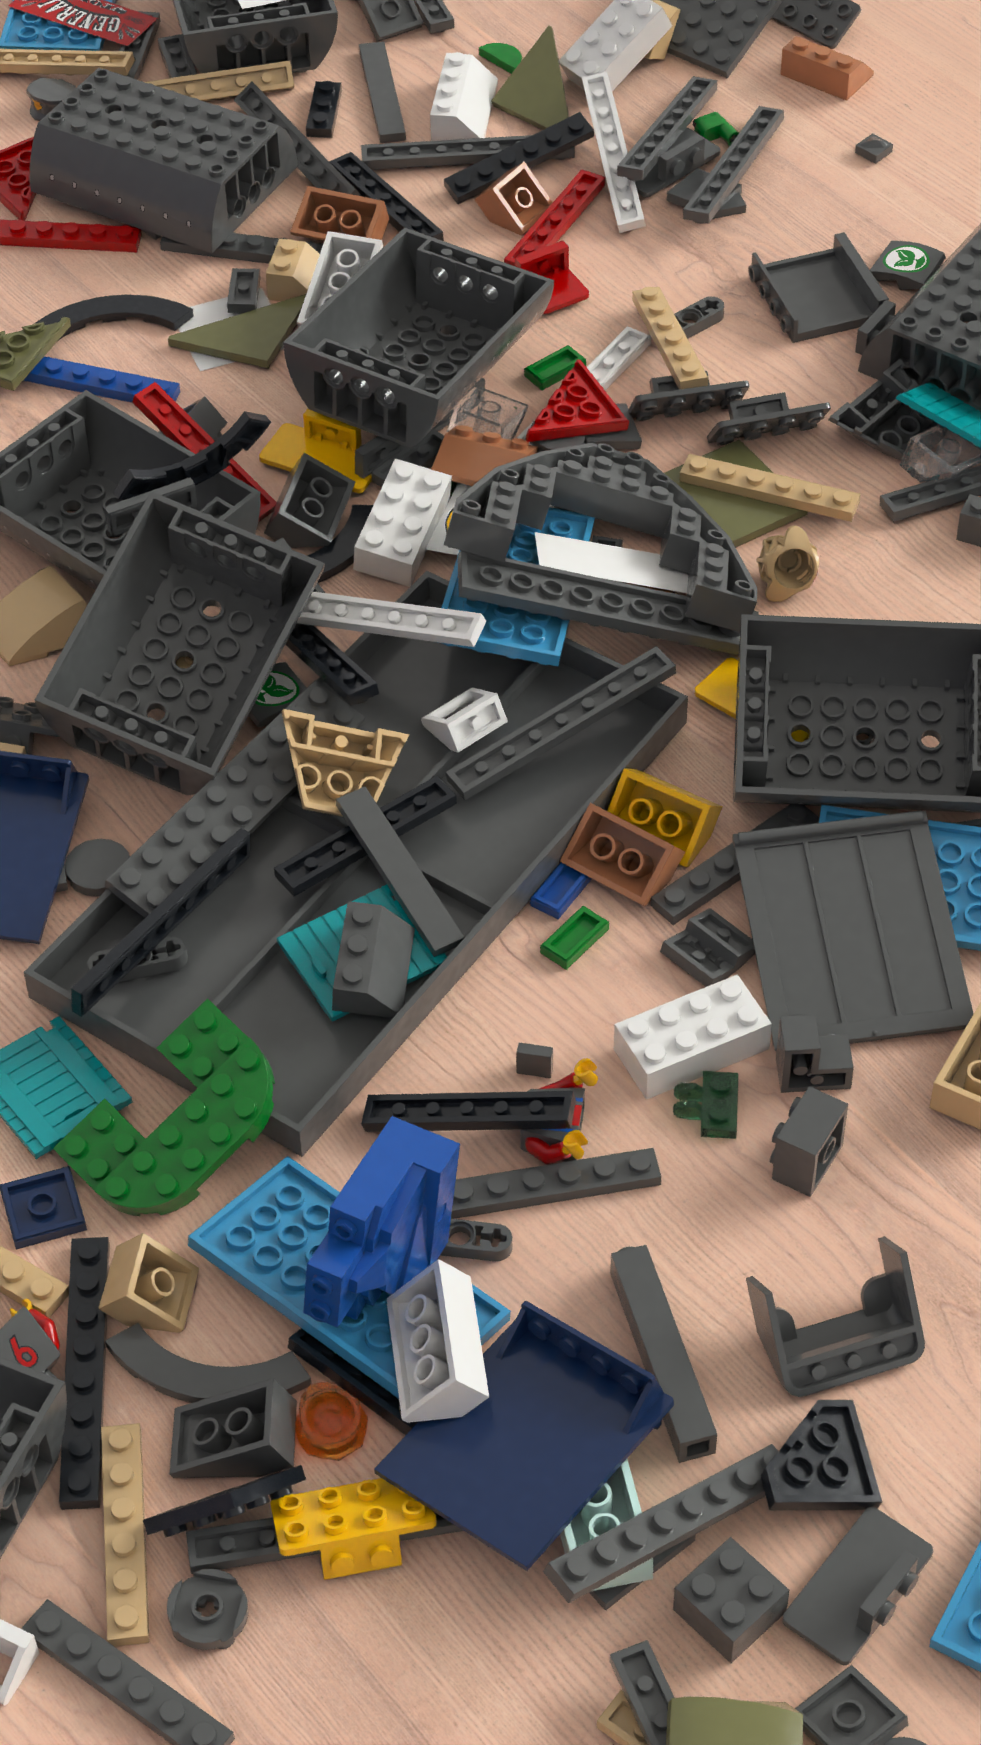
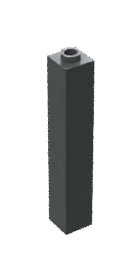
M647 1245L624 1247L618 1252L611 1253L610 1274L644 1368L656 1377L663 1392L674 1399V1406L663 1417L678 1462L681 1463L715 1454L717 1432Z

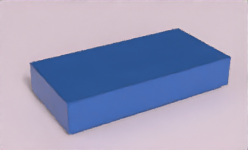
M560 862L530 898V906L559 920L592 878Z

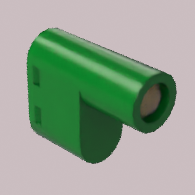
M712 112L693 120L694 131L709 141L721 137L730 146L739 134L718 112Z

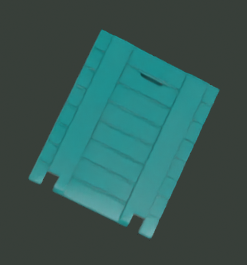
M930 382L896 396L898 401L909 405L910 408L919 413L921 412L924 416L934 420L943 427H947L948 430L957 435L959 434L962 438L981 448V411L976 410V408L967 403H963L962 400L951 396V394L941 388L939 389V387Z
M387 884L352 901L382 905L414 927L399 902L393 900L392 896L394 894ZM347 904L277 937V943L332 1022L349 1014V1012L332 1010L333 985ZM416 928L407 984L435 971L448 957L445 952L434 957Z
M60 1016L50 1021L53 1029L48 1032L40 1026L0 1049V1117L35 1159L53 1150L104 1098L117 1111L133 1103L132 1097Z

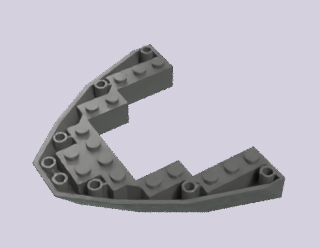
M587 443L542 451L495 467L456 499L444 541L445 546L504 563L516 523L542 530L549 506L553 505L661 537L659 565L688 573L686 617L740 632L741 614L752 615L755 609L757 586L731 538L691 495L648 459H644L637 453L617 451L612 446L603 443L598 445Z

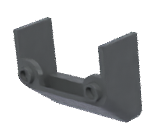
M887 1237L878 1238L885 1273L870 1278L863 1285L861 1290L863 1310L797 1330L795 1329L792 1316L785 1309L775 1307L772 1292L755 1277L750 1276L746 1278L757 1333L781 1385L790 1394L797 1397L807 1396L917 1361L923 1354L925 1339L908 1255L905 1250Z

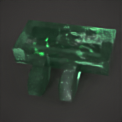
M703 1071L702 1087L697 1083L686 1082L675 1086L674 1097L680 1100V1102L673 1106V1113L676 1117H679V1119L701 1120L700 1137L736 1139L738 1073Z

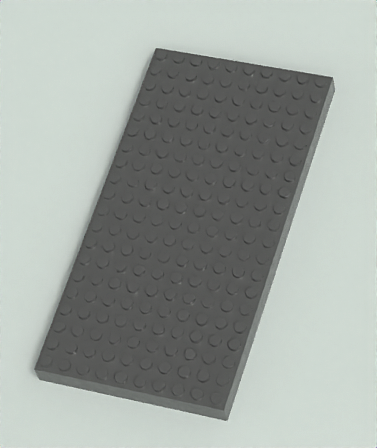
M426 571L396 602L441 608L450 581ZM364 632L344 652L377 682L379 689L378 695L368 698L364 703L351 706L365 717L364 723L359 730L375 733L378 728L409 734L395 766L388 776L377 805L380 808L435 776H438L457 797V804L399 837L465 937L457 947L445 952L448 957L435 971L406 985L404 1004L401 1010L393 1018L349 1013L332 1022L277 943V937L347 904L348 901H353L386 885V882L368 855L295 897L279 882L274 875V867L348 826L344 817L303 809L299 789L250 835V857L166 936L178 937L184 941L188 954V961L184 967L176 971L118 982L82 1017L72 1012L71 988L89 972L87 962L90 956L98 951L114 948L145 919L107 889L24 971L28 996L35 1002L191 1093L197 1088L157 1050V1047L208 998L244 1034L256 1043L271 1066L275 1080L272 1096L274 1106L269 1121L261 1133L303 1157L521 911L560 864V859L589 804L592 803L607 811L623 769H638L643 772L687 723L688 696L659 683L469 799L464 800L447 781L446 772L624 665L566 637L559 665L553 666L541 665L537 662L518 658L511 659L487 652L481 653L457 646H446L432 641ZM320 677L316 680L324 687H326L328 690H330L332 693H334L336 696H338L340 699H342L345 703H347ZM472 687L497 693L508 722L460 752L451 751L428 731L421 722V718ZM175 952L169 953V956L175 955ZM153 955L154 960L157 959V955ZM144 957L137 965L144 963L147 958Z

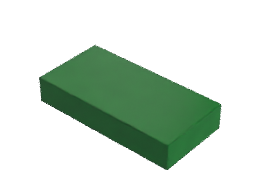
M567 345L524 368V376L539 389L544 390L563 380L574 367L576 360L580 359L586 366V359Z
M582 906L540 945V953L567 970L609 930V921Z

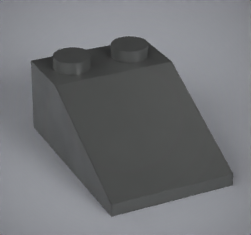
M272 1378L175 1408L170 1475L173 1478L261 1477L294 1467L297 1401Z

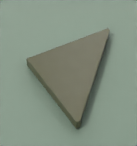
M551 26L546 28L491 100L494 107L542 130L570 117L554 31Z
M306 294L168 337L169 346L269 368L284 345L283 342L297 325Z
M63 317L59 322L44 325V322L23 326L22 331L5 334V331L0 332V387L14 391L71 326L70 318Z

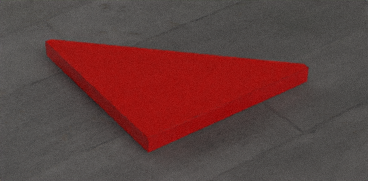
M34 136L0 150V202L16 218L23 221L26 220L36 193L31 192L30 157Z
M578 359L572 370L562 380L559 389H556L549 399L547 406L541 410L535 419L534 425L528 429L525 440L532 442L628 430L629 420L584 363Z

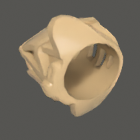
M794 525L787 529L785 536L776 535L763 540V547L756 562L758 563L760 578L768 583L765 591V596L768 600L782 602L794 594L808 589L818 574L819 557L817 548L809 542L807 533L801 527Z

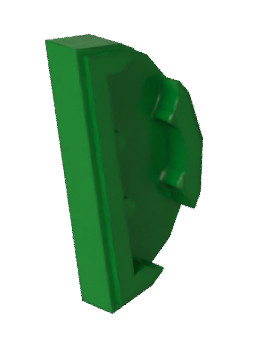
M490 43L479 47L480 56L511 74L522 61L521 52L508 44Z

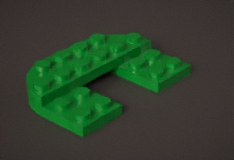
M208 998L157 1047V1050L197 1088L171 1115L145 1139L104 1098L53 1148L107 1204L123 1213L133 1216L152 1213L164 1215L186 1206L200 1195L197 1189L247 1139L253 1143L269 1121L274 1106L272 1096L273 1084H275L271 1066L256 1043L244 1034Z

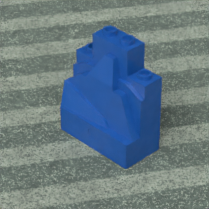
M392 1116L330 1206L328 1233L307 1263L304 1314L311 1316L316 1321L325 1322L338 1328L345 1316L356 1320L366 1304L372 1307L375 1305L382 1292L392 1295L438 1259L449 1239L460 1143Z

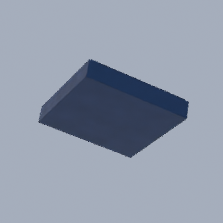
M70 1166L0 1184V1192L16 1250L87 1230Z

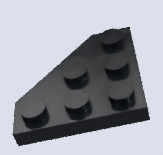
M818 1400L760 1475L769 1510H866L868 1507L878 1509L882 1503L853 1400Z
M298 1465L144 1519L143 1523L147 1535L163 1531L166 1538L188 1530L186 1525L188 1522H192L195 1529L217 1521L215 1514H217L218 1519H227L246 1512L244 1504H246L247 1510L269 1503L268 1495H270L271 1500L292 1494L294 1492L291 1485L306 1480L302 1465Z

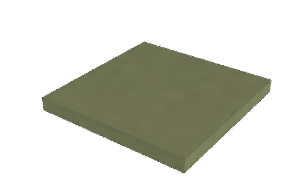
M740 439L703 455L706 458L773 473ZM683 465L664 473L695 499L731 538L735 547L808 515L807 511L680 482V471Z

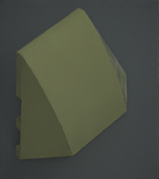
M718 1697L671 1698L668 1702L666 1745H803V1714L786 1702L742 1701Z

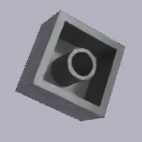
M810 1086L802 1098H795L789 1110L788 1120L785 1124L782 1122L778 1124L772 1137V1142L776 1143L770 1157V1163L773 1164V1180L809 1197L812 1196L843 1146L848 1103Z
M730 1537L675 1587L673 1610L725 1659L732 1663L783 1616L787 1610L789 1589Z

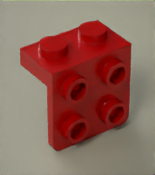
M564 241L515 258V267L554 280L553 293L543 314L552 313L589 298V290L569 269V246Z

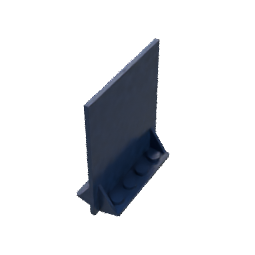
M0 751V939L40 944L89 783V775L78 772L71 760Z
M524 1301L514 1322L483 1353L489 1398L463 1417L419 1421L374 1468V1472L447 1521L528 1571L653 1429H659L663 1417L674 1406V1399L663 1392L652 1373L530 1302Z

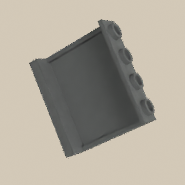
M845 232L834 234L833 249L763 264L757 253H752V263L748 268L750 280L756 283L761 297L768 302L772 315L778 318L782 331L788 334L793 343L859 328L885 300L889 301V298Z

